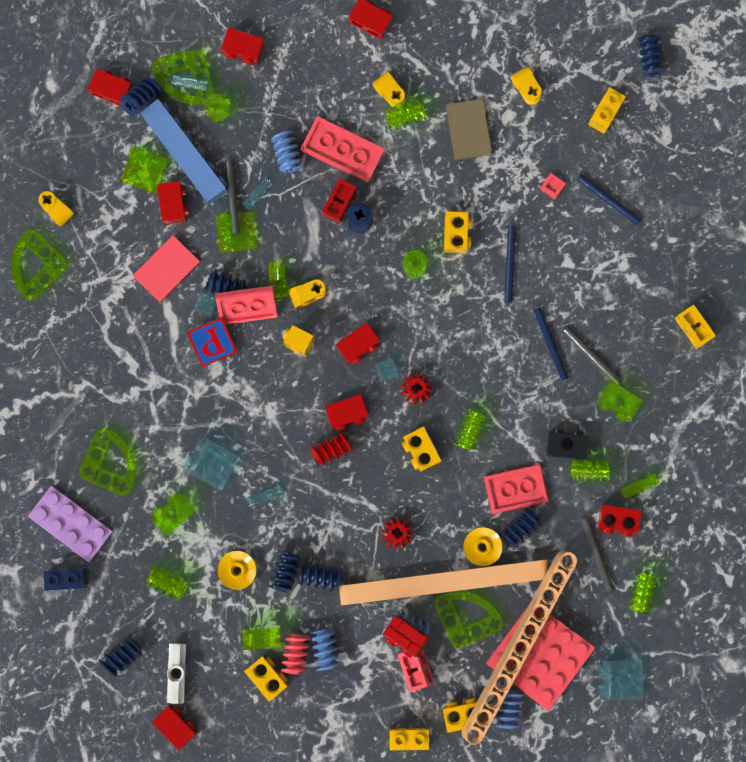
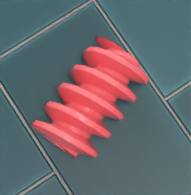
M289 633L292 636L285 640L290 642V645L284 646L289 652L283 654L288 660L282 661V664L286 665L287 668L281 669V672L302 675L300 672L306 671V668L301 666V664L307 663V660L302 657L308 656V652L303 649L309 648V645L304 641L310 640V637Z

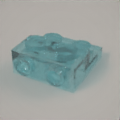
M204 437L203 440L200 439L197 442L195 455L187 459L185 471L221 491L240 457Z
M642 659L600 660L597 674L601 677L598 694L602 696V700L644 699Z

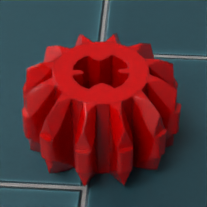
M417 372L416 378L410 373V381L407 378L403 379L407 385H400L401 389L406 390L401 393V396L409 395L405 400L406 402L413 398L412 403L416 405V399H419L420 404L424 403L422 397L427 400L430 399L429 395L425 392L432 393L433 389L426 388L432 382L424 383L427 379L426 375L419 379V372ZM415 384L422 388L417 394L413 393L414 390L411 391V387H414Z
M397 517V524H394L393 518H390L391 526L387 523L383 524L388 528V531L381 530V533L388 534V536L383 537L382 541L390 540L386 545L387 547H390L392 542L395 543L394 550H397V543H400L401 548L404 549L403 541L407 544L411 543L406 536H414L413 533H407L413 527H404L408 522L407 520H404L401 525L400 517ZM395 528H400V532H403L402 537L399 536L400 539H395V535L391 533L392 530L395 531Z

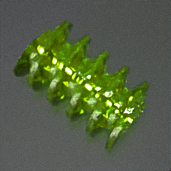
M415 99V105L408 101L407 107L401 103L400 110L395 105L393 106V112L390 108H386L385 118L390 132H392V126L399 130L400 123L406 128L407 121L411 126L414 119L418 123L421 122V117L427 121L423 105L419 99Z
M419 250L407 252L403 259L404 273L410 279L423 277L427 269V257Z
M465 408L469 412V414H463L467 421L460 422L464 428H458L457 431L462 435L455 436L459 443H453L452 445L468 451L476 450L477 448L473 443H479V440L475 436L482 435L478 428H485L481 421H487L488 419L481 413Z
M572 459L569 467V483H571L572 478H575L576 483H579L580 478H582L584 484H586L588 478H590L592 484H594L596 479H598L599 484H602L603 479H606L607 484H609L610 468L607 460H603L602 465L599 460H595L594 465L591 460H588L585 465L583 459H580L579 464H577L576 459Z
M155 564L147 578V587L151 588L154 585L155 592L161 588V595H165L168 592L167 597L170 599L175 595L174 601L178 602L185 595L190 581L184 585V578L178 582L177 574L170 578L171 571L164 575V568L162 567L157 571V564Z
M645 573L635 574L634 577L639 581L633 582L637 589L631 590V593L636 596L629 598L634 604L627 607L632 611L651 615L646 612V610L653 609L648 602H654L650 595L656 594V591L651 588L658 586L653 579H659L660 577Z

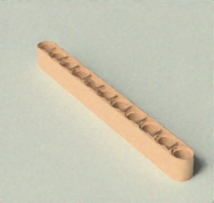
M561 551L557 553L462 729L463 739L470 744L476 745L483 740L577 564V558L573 553ZM567 555L569 557V563L567 565H563V557ZM558 572L560 579L555 583L553 576ZM546 590H550L551 596L545 600L544 593ZM540 607L541 615L536 617L535 609ZM531 624L532 632L526 634L525 628ZM522 642L523 648L521 651L517 652L516 645L517 643ZM513 659V667L507 669L506 664L508 660ZM500 677H504V684L498 687L497 680ZM494 694L495 701L488 704V697ZM481 712H485L486 717L483 721L478 720V716ZM476 730V736L473 739H469V732Z
M547 559L339 586L341 605L538 581L543 580L549 569V563Z

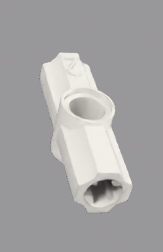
M169 644L167 703H184L186 644ZM174 668L181 670L182 675L179 679L172 676Z

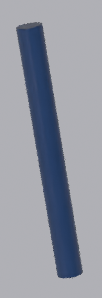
M582 174L577 178L578 182L635 225L639 224L641 221L639 217Z
M508 227L504 303H512L515 227Z
M541 307L534 310L559 377L561 381L566 380L568 376Z

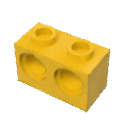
M609 87L588 125L605 134L626 96Z
M445 212L444 253H467V248H471V237H468V229L472 228V218H468V212ZM460 219L464 225L462 227H455L453 221ZM454 238H460L463 241V244L461 246H455L452 243V240Z
M694 304L674 318L696 349L716 336Z
M293 325L291 329L287 328L283 336L284 344L287 348L307 357L315 341L313 335Z
M424 427L403 437L404 442H402L406 453H411L413 459L410 461L415 470L419 469L422 472L441 462ZM419 437L422 442L421 445L418 447L412 446L410 443L411 438ZM421 454H428L430 456L428 464H422L419 461Z
M263 655L244 672L270 702L288 686L286 683L288 679L282 672L278 673L274 669L276 664L269 656L265 658ZM259 664L266 666L267 672L265 675L257 673L256 668ZM275 679L279 682L277 690L270 689V680Z
M476 698L466 699L464 704L459 705L457 702L446 703V707L442 709L447 733L463 729L469 718L468 710L475 707L477 703ZM452 711H457L460 715L459 719L455 722L450 721L448 718ZM481 712L479 714V721H483L485 719L484 712Z
M389 728L390 750H429L428 728Z

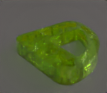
M193 50L161 57L153 62L152 70L158 84L173 99L188 105H207L214 100L206 56L202 51ZM196 55L203 58L200 59L201 68H198L196 61H193ZM177 59H183L185 64L181 68H176L174 62ZM168 61H170V64H171V66H172V70H170V68H169V66H168V65H169V64H168ZM160 63H162L163 66H167L163 68L162 72H160L159 69H156L159 67ZM191 71L197 96L177 91L168 84L164 77ZM205 73L207 78L205 81L199 82L196 79L197 75ZM203 86L206 87L208 94L211 93V95H208V99L201 97L203 95Z
M28 230L20 237L11 259V272L14 283L23 297L29 301L39 299L66 272L68 267L66 260L34 230ZM30 235H31L32 237L35 236L34 239H35L40 245L36 246V245H35L34 243H32V242H29V243H28V241H29L28 236H30ZM27 246L45 266L25 285L20 266L23 252ZM43 247H48L50 249L49 256L42 257L40 250ZM52 258L59 263L62 261L61 269H54L56 265L51 261ZM43 274H49L50 281L46 284L40 282V277ZM35 281H36L41 287H43L41 290H40V288L37 287V288L34 290V293H35L34 296H32V295L27 296V295L29 294V292H28L27 290H28L29 288H31V289L33 290V289L36 287V285L34 284Z
M100 428L95 433L80 466L79 475L82 479L115 494L127 496L131 493L135 483V460L129 446L119 435L107 428ZM106 431L109 439L103 441L102 445L106 446L103 449L100 446H96L95 443L100 444L102 438L99 436ZM112 441L120 448L125 457L127 465L126 479L101 468ZM94 449L101 451L102 455L98 460H94L91 457V452ZM92 467L91 471L94 473H98V470L101 471L97 475L96 482L93 481L96 477L92 475L85 477L84 469ZM104 474H108L111 477V482L108 485L101 483V477ZM115 478H118L116 482L119 484H124V482H126V487H128V490H124L121 493V488L117 486H114V489H111V487L115 483Z
M455 591L441 594L434 601L436 611L450 643L455 648H462L500 631L503 627L502 618L497 610L478 595ZM440 598L448 600L446 607L448 610L450 608L453 610V612L447 613L443 617L441 612H444V609L437 605L440 603ZM463 599L472 601L483 607L490 616L463 627L451 600ZM448 616H454L456 618L455 626L448 627L445 624V619ZM494 618V620H499V623L497 624V629H494V627L487 628L489 630V633H485V628L481 624L482 622L485 621V625H488L491 623L490 619ZM472 627H481L482 634L479 637L472 636ZM467 629L468 635L472 640L468 641L465 638L462 640L461 645L457 642L454 643L455 635L463 636L465 635L463 631Z

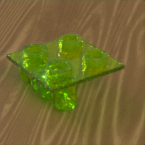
M134 146L133 150L130 149L129 160L120 181L155 194L157 184H160L169 159Z
M253 211L238 213L239 235H232L230 214L223 212L215 216L219 253L257 249Z

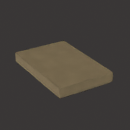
M483 99L446 104L454 161L492 155Z

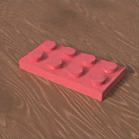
M317 116L300 151L368 184L385 149Z

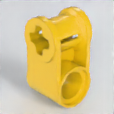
M527 66L511 75L514 86L520 92L525 102L529 105L537 104L540 100L542 89L531 69Z
M386 71L372 83L375 90L391 107L396 109L403 107L405 104V92L389 72ZM393 96H396V97H399V96H400V99H399V100H398L397 98L393 99Z
M45 191L40 194L39 204L60 227L74 215L52 192ZM47 198V199L51 200L52 203H51V204L46 203V202H45V199Z
M317 279L288 290L295 309L323 298L327 291L324 283ZM318 285V287L320 288V293H316V291H314V286Z

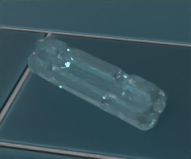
M173 74L171 78V83L174 86L181 85L185 88L196 90L199 88V90L207 91L209 85L208 81L204 79L198 80V78L187 76L180 77V75Z
M264 177L261 184H258L250 193L249 198L244 200L243 206L251 210L255 206L254 203H257L266 193V189L272 186V181Z
M277 486L273 490L269 489L256 494V496H249L246 498L249 507H253L257 503L261 504L274 499V497L283 496L284 492L281 486Z

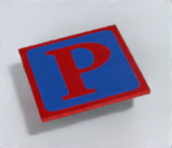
M222 317L187 332L202 367L237 353Z

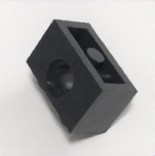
M553 429V432L548 433L546 456L585 460L588 436L583 435L584 432L572 431V434H566L564 430ZM564 439L571 441L572 447L570 449H565L562 446Z

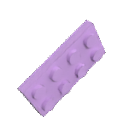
M50 486L28 515L30 519L89 563L113 533L111 529L53 486Z

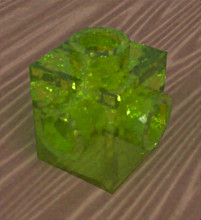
M213 93L207 97L208 101L204 102L205 113L209 118H212L214 123L221 122L235 114L232 108L233 103L225 93Z

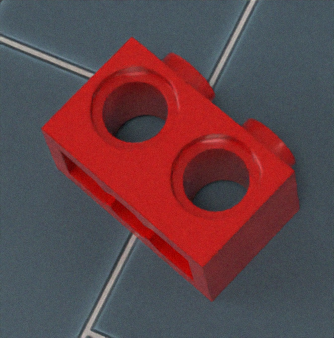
M339 178L322 210V216L339 225L357 192L356 187Z
M601 505L597 528L602 529V533L613 534L614 531L621 532V536L633 537V534H638L641 511ZM608 514L614 517V523L611 526L605 523V516ZM627 517L633 520V526L630 529L624 525V520Z

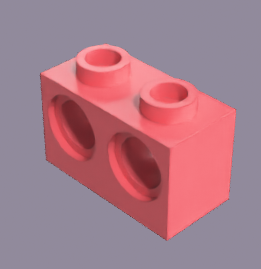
M424 649L418 657L412 656L409 658L403 653L398 654L410 692L435 684Z

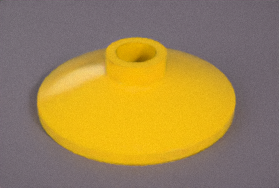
M477 528L466 536L463 545L464 553L471 563L477 566H489L499 559L502 552V542L495 531L489 528ZM481 543H484L486 545V549L484 551H481L479 549V545Z
M229 552L222 557L218 564V577L227 588L241 590L248 587L255 579L256 564L252 557L245 552ZM235 567L241 568L240 574H235Z

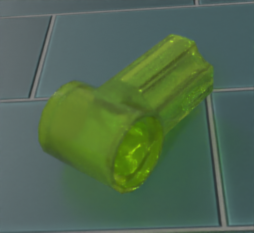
M281 261L268 263L269 286H273L275 301L288 296L290 293L289 285L285 280V264Z

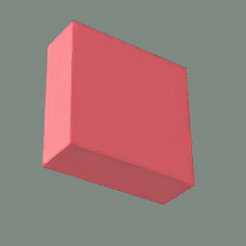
M550 173L540 189L553 199H556L567 183L553 173Z

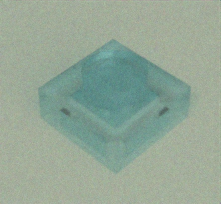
M200 292L193 311L211 318L217 305L216 298Z
M393 358L374 365L381 383L399 376Z

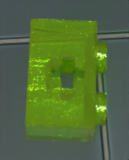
M610 380L596 402L600 403L598 406L607 412L611 410L616 413L615 417L617 419L629 422L643 400ZM620 398L621 404H623V406L620 405L617 407L616 401H614V399L617 400Z
M181 493L179 495L173 494L167 500L168 504L163 508L159 506L152 512L154 516L150 518L167 537L197 512ZM170 509H171V510H177V511L175 512V515H176L175 518H174V517H168V516L170 515V512H169Z

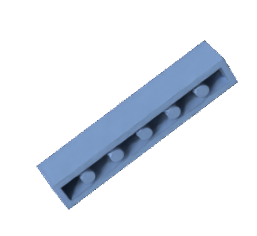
M157 99L142 110L140 114L208 205H211L227 193L225 188L227 183L221 176L217 177L215 175V167L210 161L206 163L203 159L205 154L199 146L196 148L191 143L194 141L188 132L184 133L181 130L182 124L177 117L172 118L169 114L171 109L165 102L161 103Z

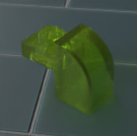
M280 627L241 630L243 650L281 647Z

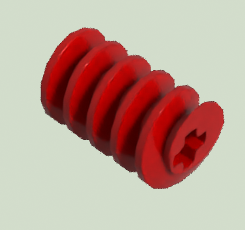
M339 432V439L331 436L332 442L324 439V446L320 442H317V449L313 445L310 446L318 468L319 462L323 466L326 465V459L332 463V456L339 460V453L347 456V449L354 453L347 436Z

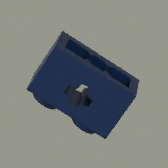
M86 569L44 571V591L87 588Z

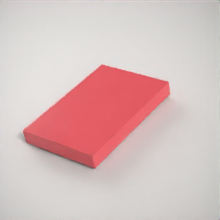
M172 235L133 277L161 303L200 261Z
M273 286L215 293L219 317L223 318L225 325L278 317Z
M540 464L484 476L492 514L549 502Z

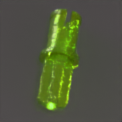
M652 473L643 479H636V482L621 488V494L627 499L640 492L644 493V490L658 485L659 480L656 474Z

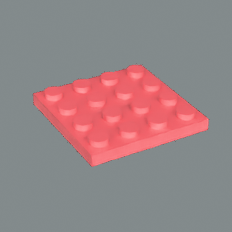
M540 607L535 609L536 617L541 615ZM526 610L486 662L492 669H495ZM550 614L513 684L546 710L550 711L596 648ZM531 624L526 626V634L532 632ZM522 642L516 645V651L519 652L523 648ZM513 659L508 660L506 664L507 669L513 667Z

